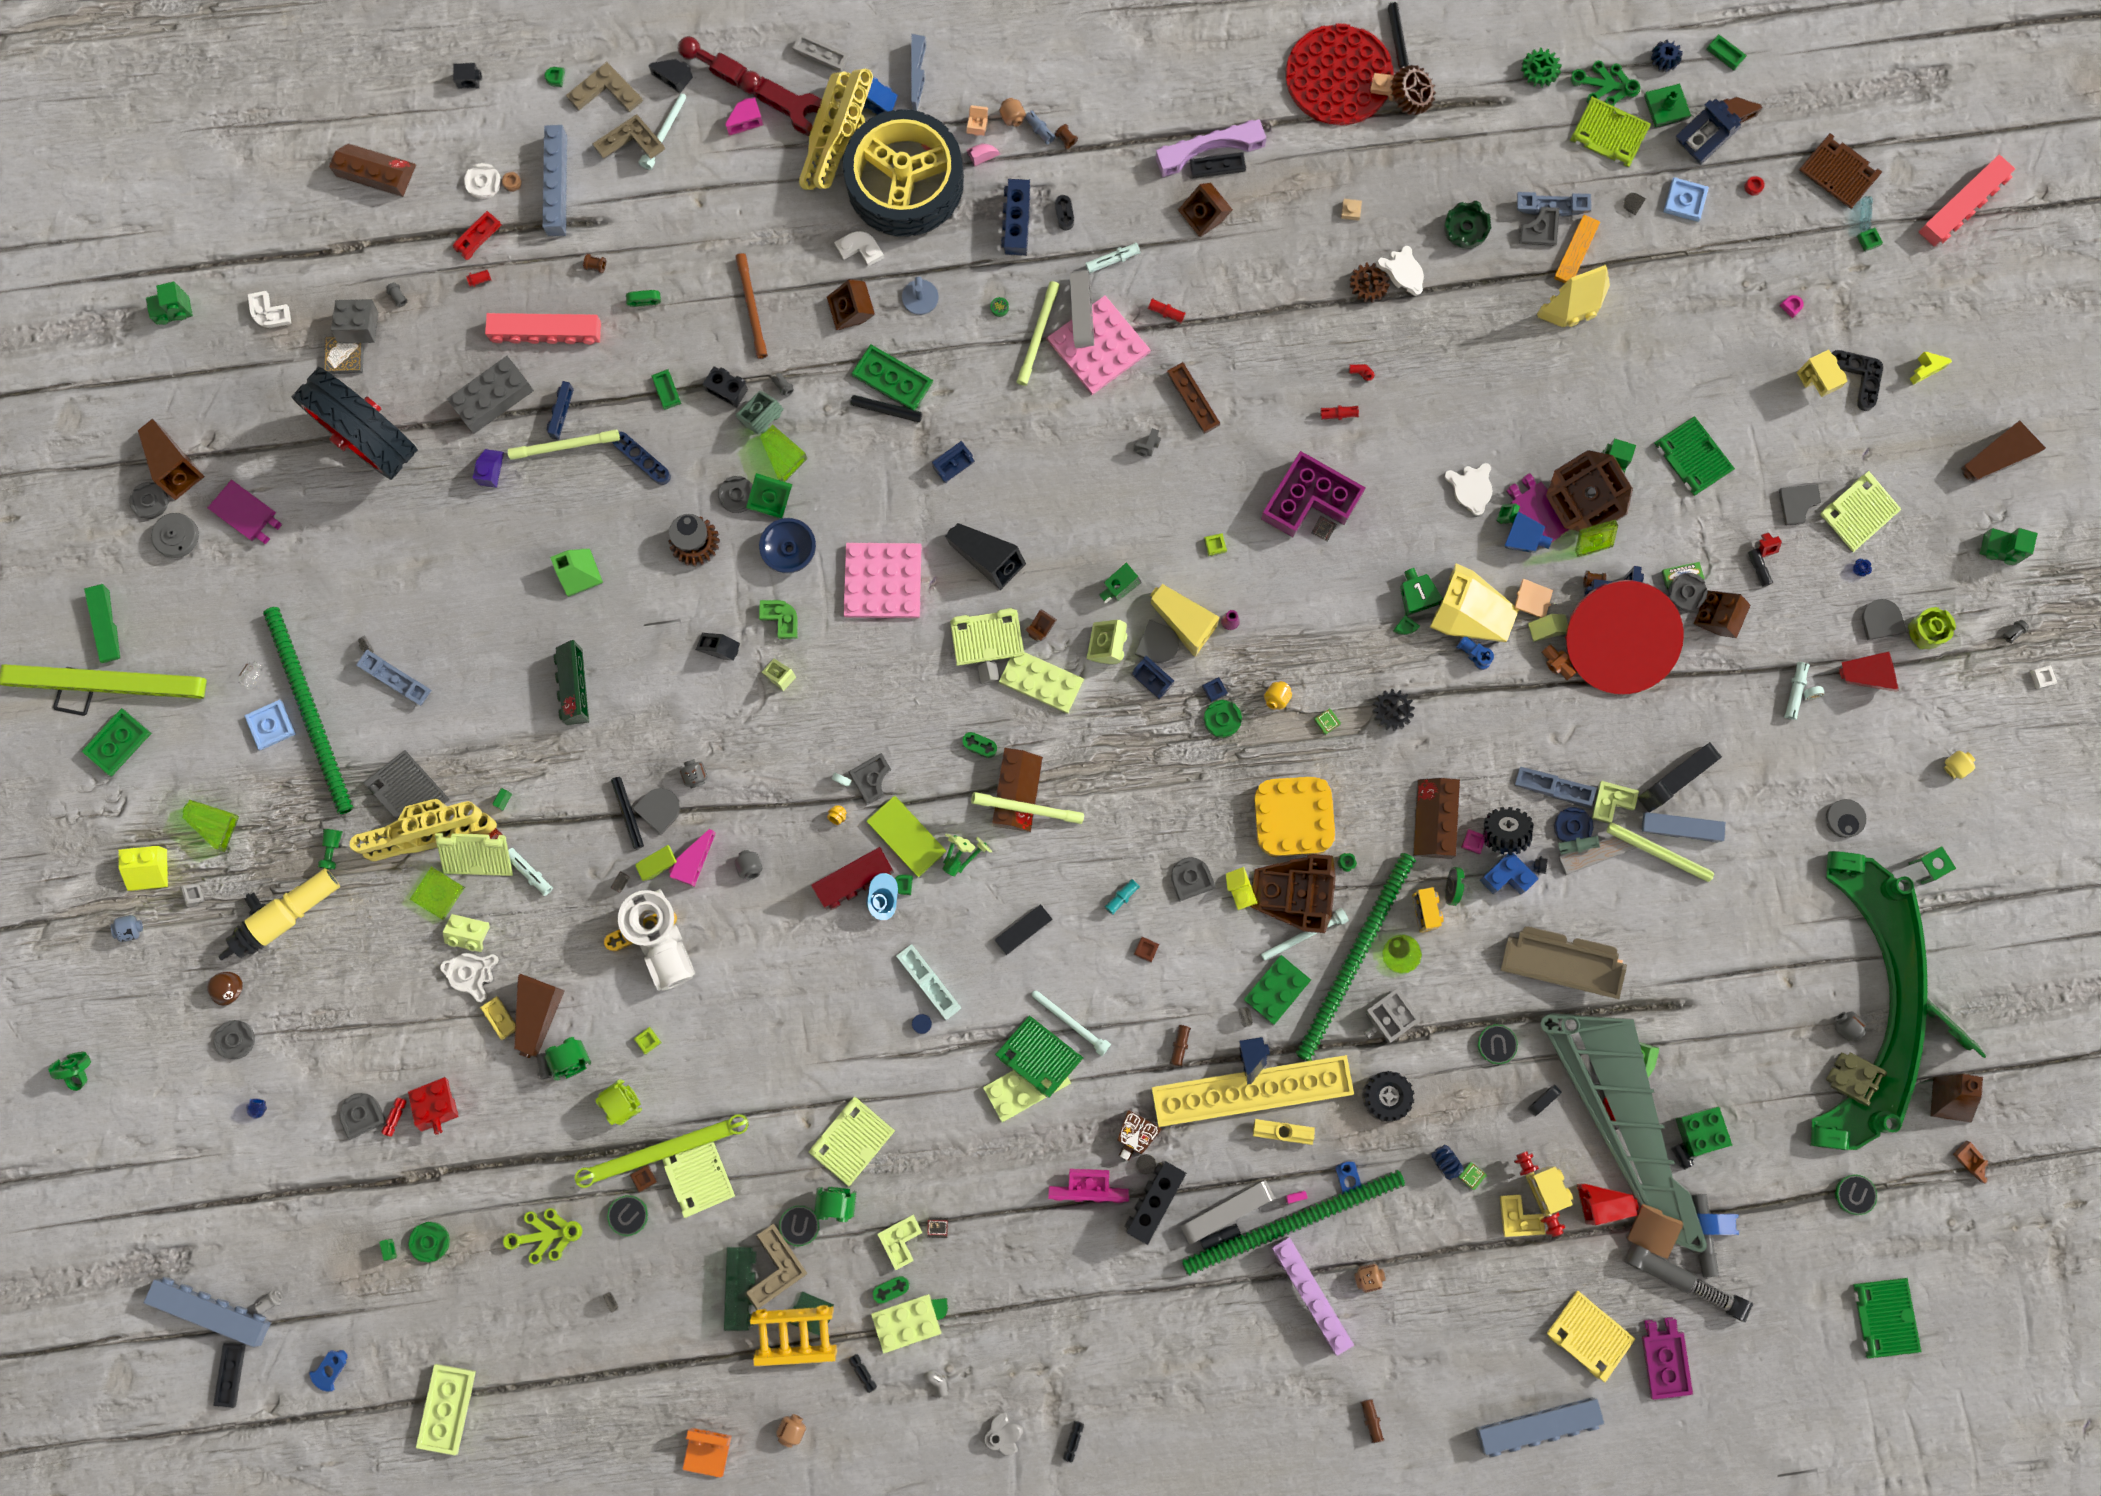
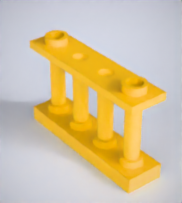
M821 1305L817 1308L771 1311L759 1309L752 1312L750 1324H758L760 1349H756L753 1358L754 1366L836 1361L837 1345L829 1344L827 1320L833 1317L834 1307ZM819 1320L820 1346L809 1345L807 1321ZM799 1321L801 1346L790 1347L788 1344L787 1322ZM766 1323H779L780 1348L770 1349L768 1347Z

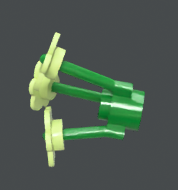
M946 833L945 836L949 837L948 841L951 844L943 861L945 865L942 869L947 874L955 877L958 872L962 873L963 869L981 851L991 853L992 850L979 837H976L978 848L960 865L962 863L959 860L963 852L971 853L975 846L967 839ZM956 844L959 851L957 852L955 857H951L953 848Z

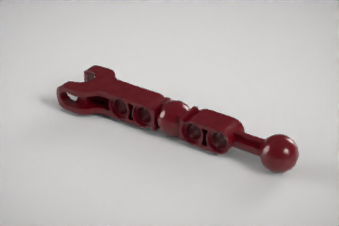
M686 36L679 41L678 52L684 59L692 60L697 58L709 65L708 69L713 75L737 88L741 87L745 93L754 94L755 98L790 117L794 130L803 135L810 136L813 126L805 116L812 112H818L822 102L821 98L812 93L797 95L763 76L760 77L755 71H748L747 67L722 53H717L714 56L701 49L699 42L694 37Z

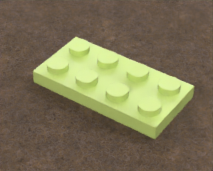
M1024 652L1023 656L1010 657L999 683L1068 714L1083 684L1084 678Z
M1014 1070L983 1087L1002 1123L1047 1098ZM1068 1077L1054 1093L1071 1084ZM1046 1078L1042 1081V1084L1047 1088L1052 1084Z
M434 1364L416 1448L458 1455L476 1371Z

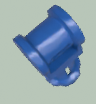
M1464 637L1456 647L1468 654V658L1474 662L1477 668L1482 670L1487 669L1494 659V653L1491 649L1483 647L1480 643L1477 645L1468 637Z

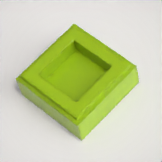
M1223 533L1204 537L1208 557L1227 552Z
M648 1027L634 1038L645 1055L662 1043L651 1027Z

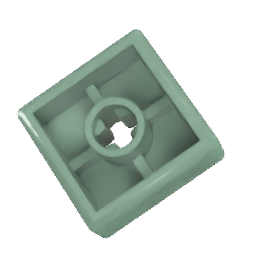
M758 391L735 417L756 434H761L767 431L768 425L773 420H777L781 416L784 408L776 399L763 391Z

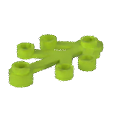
M548 1208L544 1212L545 1219L552 1220L562 1228L553 1230L541 1221L535 1212L531 1211L525 1214L524 1220L526 1223L534 1225L541 1232L519 1236L517 1233H509L504 1237L503 1244L507 1249L512 1250L518 1248L523 1243L542 1241L535 1252L529 1255V1262L531 1264H539L542 1261V1255L553 1240L563 1237L556 1248L550 1250L548 1255L550 1260L558 1261L561 1259L562 1251L568 1243L576 1241L582 1236L583 1229L580 1223L576 1221L567 1222L557 1214L554 1208ZM550 1210L554 1213V1216L552 1218L548 1217V1212ZM529 1214L534 1215L533 1221L528 1220ZM572 1227L576 1229V1233L574 1235L570 1234V1229ZM512 1237L516 1238L515 1245L510 1243ZM554 1251L558 1252V1257L556 1259L552 1256V1253ZM534 1254H537L539 1257L537 1262H534L532 1259Z

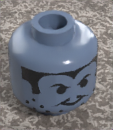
M133 915L118 917L111 924L112 936L119 942L136 940L139 938L140 932L143 931L142 921L137 920Z

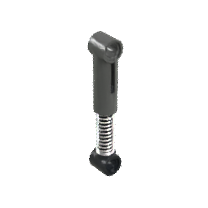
M1632 1243L1624 1260L1625 1263L1685 1293L1693 1292L1694 1295L1697 1294L1700 1298L1703 1297L1704 1300L1707 1299L1710 1303L1717 1304V1306L1726 1310V1314L1746 1323L1753 1306L1752 1302L1737 1295L1730 1296L1726 1292L1723 1293V1291L1716 1287L1713 1288V1286L1706 1282L1704 1283L1697 1279L1695 1274Z

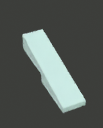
M912 944L897 955V958L945 1020L961 1009L957 1001Z

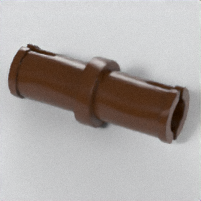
M1185 1025L1178 1026L1176 1041L1172 1045L1174 1049L1170 1064L1182 1067L1185 1050L1189 1046L1187 1041L1191 1028Z
M1373 1399L1361 1401L1366 1419L1364 1423L1368 1426L1371 1442L1378 1443L1384 1441L1379 1424L1381 1420L1380 1417H1377Z

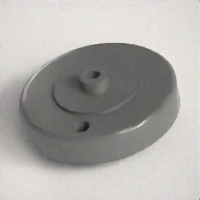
M169 513L162 516L154 524L151 531V541L155 549L170 558L186 556L196 547L199 540V530L196 523L181 513Z

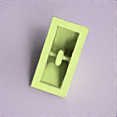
M1550 614L1528 623L1533 642L1566 634L1568 628L1566 615Z
M773 659L762 671L782 691L796 678L790 668L776 659Z

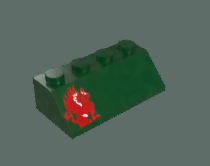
M570 640L556 647V654L553 655L554 663L558 669V672H555L556 683H559L557 699L558 702H561V709L558 710L559 719L566 725L589 723L583 649L575 640Z

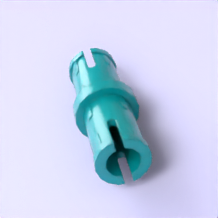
M1130 879L1120 891L1118 890L1115 893L1116 896L1104 906L1105 909L1114 915L1124 903L1127 904L1129 902V898L1140 886L1133 879Z

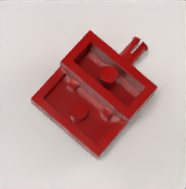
M446 1077L408 1091L414 1124L421 1132L433 1127L435 1135L441 1134L443 1132L442 1123L459 1117L456 1102L451 1095L449 1081Z

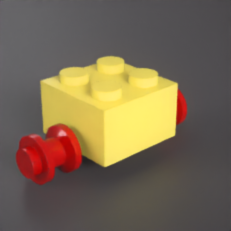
M1525 1151L1517 1154V1159L1514 1162L1515 1164H1520L1522 1168L1520 1176L1525 1175L1540 1211L1545 1215L1540 1221L1547 1224L1546 1234H1551L1552 1237L1563 1234L1562 1230L1566 1227L1564 1224H1559L1557 1218L1560 1214L1557 1211L1573 1205L1571 1201L1573 1196L1570 1190L1565 1188L1563 1184L1564 1176L1561 1170L1557 1169L1556 1166H1547L1538 1170V1165H1533L1531 1161L1534 1156L1533 1153L1528 1154Z

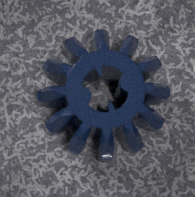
M1668 39L1664 43L1660 41L1653 48L1650 60L1654 61L1653 66H1659V71L1662 68L1665 72L1669 71V69L1674 70L1682 61L1683 51H1680V45H1674L1675 40L1669 43Z
M1443 1145L1431 1153L1433 1161L1446 1179L1452 1180L1463 1172L1462 1164L1449 1146Z

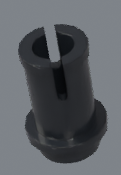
M1683 1143L1671 1148L1680 1163L1679 1167H1682L1683 1170L1694 1165V1159L1690 1158Z

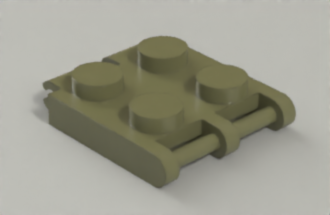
M1841 1052L1834 1064L1840 1070L1832 1067L1826 1081L1832 1083L1831 1088L1865 1106H1869L1870 1098L1874 1091L1877 1092L1879 1089L1878 1084L1882 1077L1886 1076L1887 1072L1851 1052L1848 1055ZM1877 1074H1879L1878 1077H1877V1079H1876V1081H1875V1083L1873 1084L1872 1082H1873L1875 1076H1876ZM1868 1089H1871L1865 1099L1864 1096L1866 1092L1868 1091Z

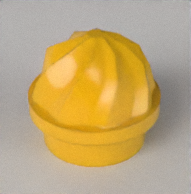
M835 805L829 809L827 819L831 823L840 825L846 820L847 812L844 807Z

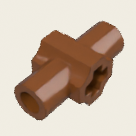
M1551 644L1541 652L1548 659L1546 664L1552 673L1556 675L1560 673L1567 681L1577 673L1570 666L1571 661L1566 652L1562 650L1558 652Z

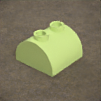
M1118 619L1094 622L1087 659L1104 664L1120 663L1124 657L1123 645L1127 640V624Z

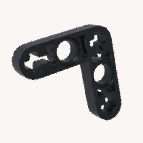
M1842 350L1833 351L1831 354L1837 356L1838 360H1840L1837 364L1842 371L1862 375L1857 405L1862 411H1870L1878 400L1883 363L1877 358ZM1851 360H1857L1860 366L1858 368L1853 367ZM1873 364L1876 370L1873 372V375H1870L1873 370L1870 366ZM1866 381H1872L1875 385L1874 389H1869L1866 386ZM1868 394H1871V395L1868 397V402H1869L1870 404H1869V405H1866V401H1864V400L1867 398Z

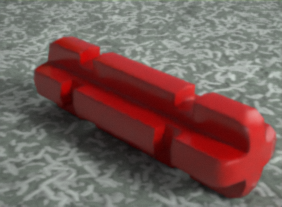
M402 1098L395 1099L393 1103L394 1108H391L385 1122L387 1124L383 1126L381 1131L383 1135L393 1136L394 1126H397L403 1112L401 1110L405 1108L407 1103L406 1100Z

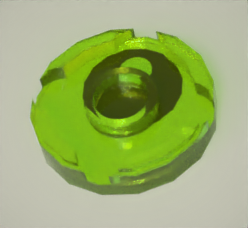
M1403 934L1396 935L1385 943L1382 957L1387 968L1395 973L1404 974L1417 968L1421 961L1422 952L1415 939Z

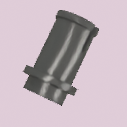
M393 282L386 286V293L391 295L397 307H402L408 302L398 284Z
M781 373L775 374L779 380L773 376L772 382L780 389L781 395L786 397L791 395L794 391L793 385L788 383Z
M2023 620L2015 621L2014 626L2003 634V638L2008 637L2005 640L2008 643H2013L2021 634L2028 632V624Z
M546 1053L536 1055L539 1068L537 1074L540 1076V1079L552 1077V1073L545 1060Z

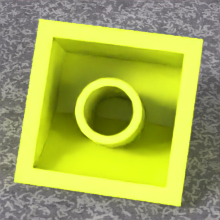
M160 846L118 850L119 871L127 891L168 887L167 849Z

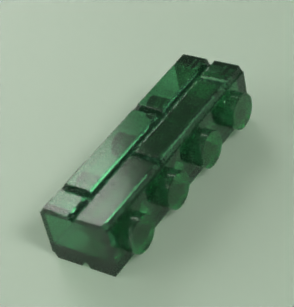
M727 1247L724 1331H749L750 1327L754 1326V1324H750L752 1316L751 1305L753 1304L745 1294L752 1289V1284L756 1283V1272H752L753 1264H756L757 1252L753 1251V1247Z

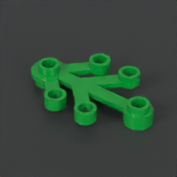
M1600 60L1594 62L1592 71L1599 73L1603 79L1588 77L1585 71L1581 69L1575 70L1570 78L1574 86L1587 84L1603 87L1595 93L1588 95L1586 99L1587 104L1591 97L1600 99L1612 90H1619L1620 92L1616 95L1608 96L1605 100L1607 104H1609L1608 101H1612L1613 104L1610 105L1615 106L1616 102L1626 96L1630 98L1636 97L1641 90L1640 83L1635 79L1629 80L1622 71L1620 64H1613L1609 74L1604 67V63ZM1612 76H1617L1622 83L1616 82Z

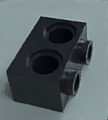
M713 366L702 384L706 392L736 408L748 391L744 379L739 376L734 377L722 367L719 369ZM717 379H723L719 384L714 383ZM732 388H738L736 392H730Z

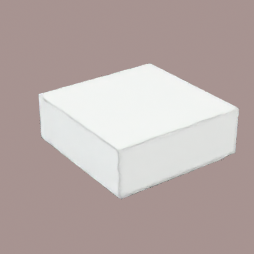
M2051 665L2030 671L2036 689L2057 684Z

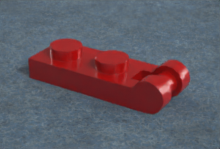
M486 211L453 244L452 248L456 252H460L465 260H469L473 253L502 225L501 222L490 212ZM468 242L470 245L467 248L464 247V245Z

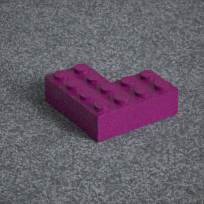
M1300 451L1263 511L1261 520L1294 537L1311 507L1345 525L1366 487Z

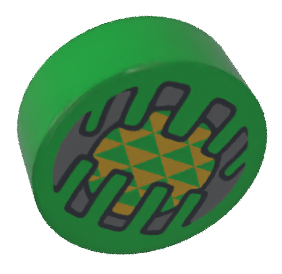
M1002 297L993 299L991 302V312L997 317L1005 316L1009 311L1008 301Z

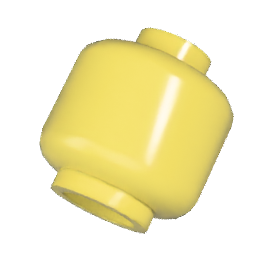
M1956 751L1945 760L1944 769L1953 779H1963L1974 771L1975 765L1973 762L1975 758L1969 752Z

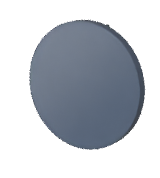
M915 277L914 281L906 285L902 293V301L905 308L917 315L931 312L936 307L939 299L936 287L931 282L922 280V277Z

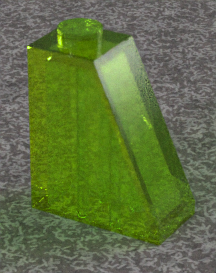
M773 424L766 432L761 433V442L778 480L786 482L807 460L806 453Z
M189 799L183 808L182 818L214 849L226 852L239 816Z

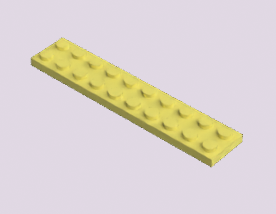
M1347 1055L1262 1069L1252 1084L1248 1085L1245 1073L1241 1072L1152 1087L1158 1127L1354 1095Z

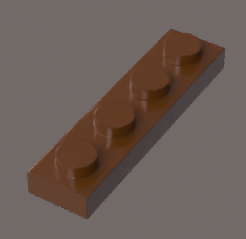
M1184 362L1167 370L1169 378L1203 434L1220 426V421Z

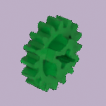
M1540 48L1538 52L1533 49L1531 54L1527 53L1521 71L1524 72L1523 78L1528 77L1527 83L1532 81L1534 82V87L1540 84V87L1543 88L1545 83L1547 86H1550L1551 82H1556L1557 77L1561 73L1562 64H1558L1560 58H1554L1555 52L1550 54L1549 49L1543 52V49Z

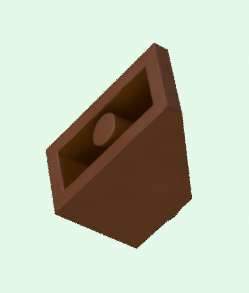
M1739 97L1723 100L1729 107L1727 110L1731 114L1735 113L1741 119L1740 123L1756 117L1763 108L1761 104Z

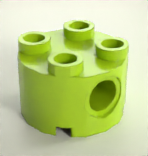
M1939 607L1924 610L1908 624L1910 638L1922 650L1934 649L1946 643L1953 637L1954 630L1956 629L1953 616L1948 611L1939 609Z
M618 1079L607 1089L601 1091L595 1099L597 1105L606 1112V1119L611 1125L616 1123L622 1126L626 1121L642 1111V1108H638L641 1103L636 1093L629 1085L625 1087L623 1085L625 1081L622 1079Z

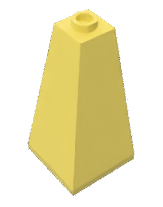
M1164 584L1159 588L1156 587L1150 595L1152 597L1151 605L1177 634L1190 653L1196 657L1217 628L1220 617Z

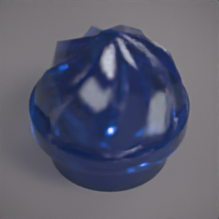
M250 1099L249 1104L246 1105L248 1115L254 1119L262 1117L267 1110V1106H265L266 1101Z

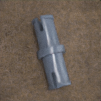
M1033 110L1030 113L1028 112L1024 119L1033 127L1035 134H1039L1046 144L1052 143L1055 135L1046 127V123L1041 121Z

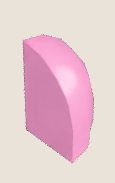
M979 144L966 151L974 167L1000 155L999 151L989 144Z

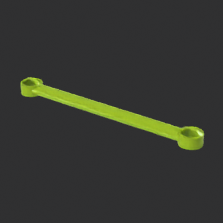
M736 1114L728 1120L592 1167H583L576 1172L575 1182L579 1187L587 1188L595 1182L733 1134H742L748 1129L749 1121L746 1116ZM736 1117H742L744 1119L741 1122L731 1125V1122ZM746 1124L742 1131L733 1130V1128ZM583 1170H588L591 1172V1174L578 1178L579 1174ZM593 1177L592 1182L589 1184L580 1183V1181Z

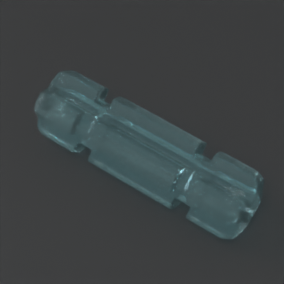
M1864 196L1861 201V206L1863 207H1861L1860 222L1862 223H1860V231L1871 229L1870 220H1872L1873 208L1871 206L1873 204L1871 196Z

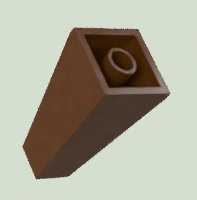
M153 418L138 430L152 480L175 501L205 477Z
M2019 420L1961 468L1963 470L1962 474L1967 480L1975 482L2034 457L2045 450L2046 447Z
M520 973L517 986L514 1049L520 1051L519 1055L530 1059L531 1055L536 1056L539 1054L565 990Z
M1968 1074L1933 1077L1930 1117L1972 1123L1982 1098L1983 1077Z

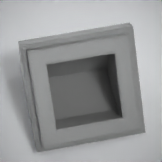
M986 661L978 665L981 684L1000 680L996 662Z
M199 883L180 886L187 907L204 902Z

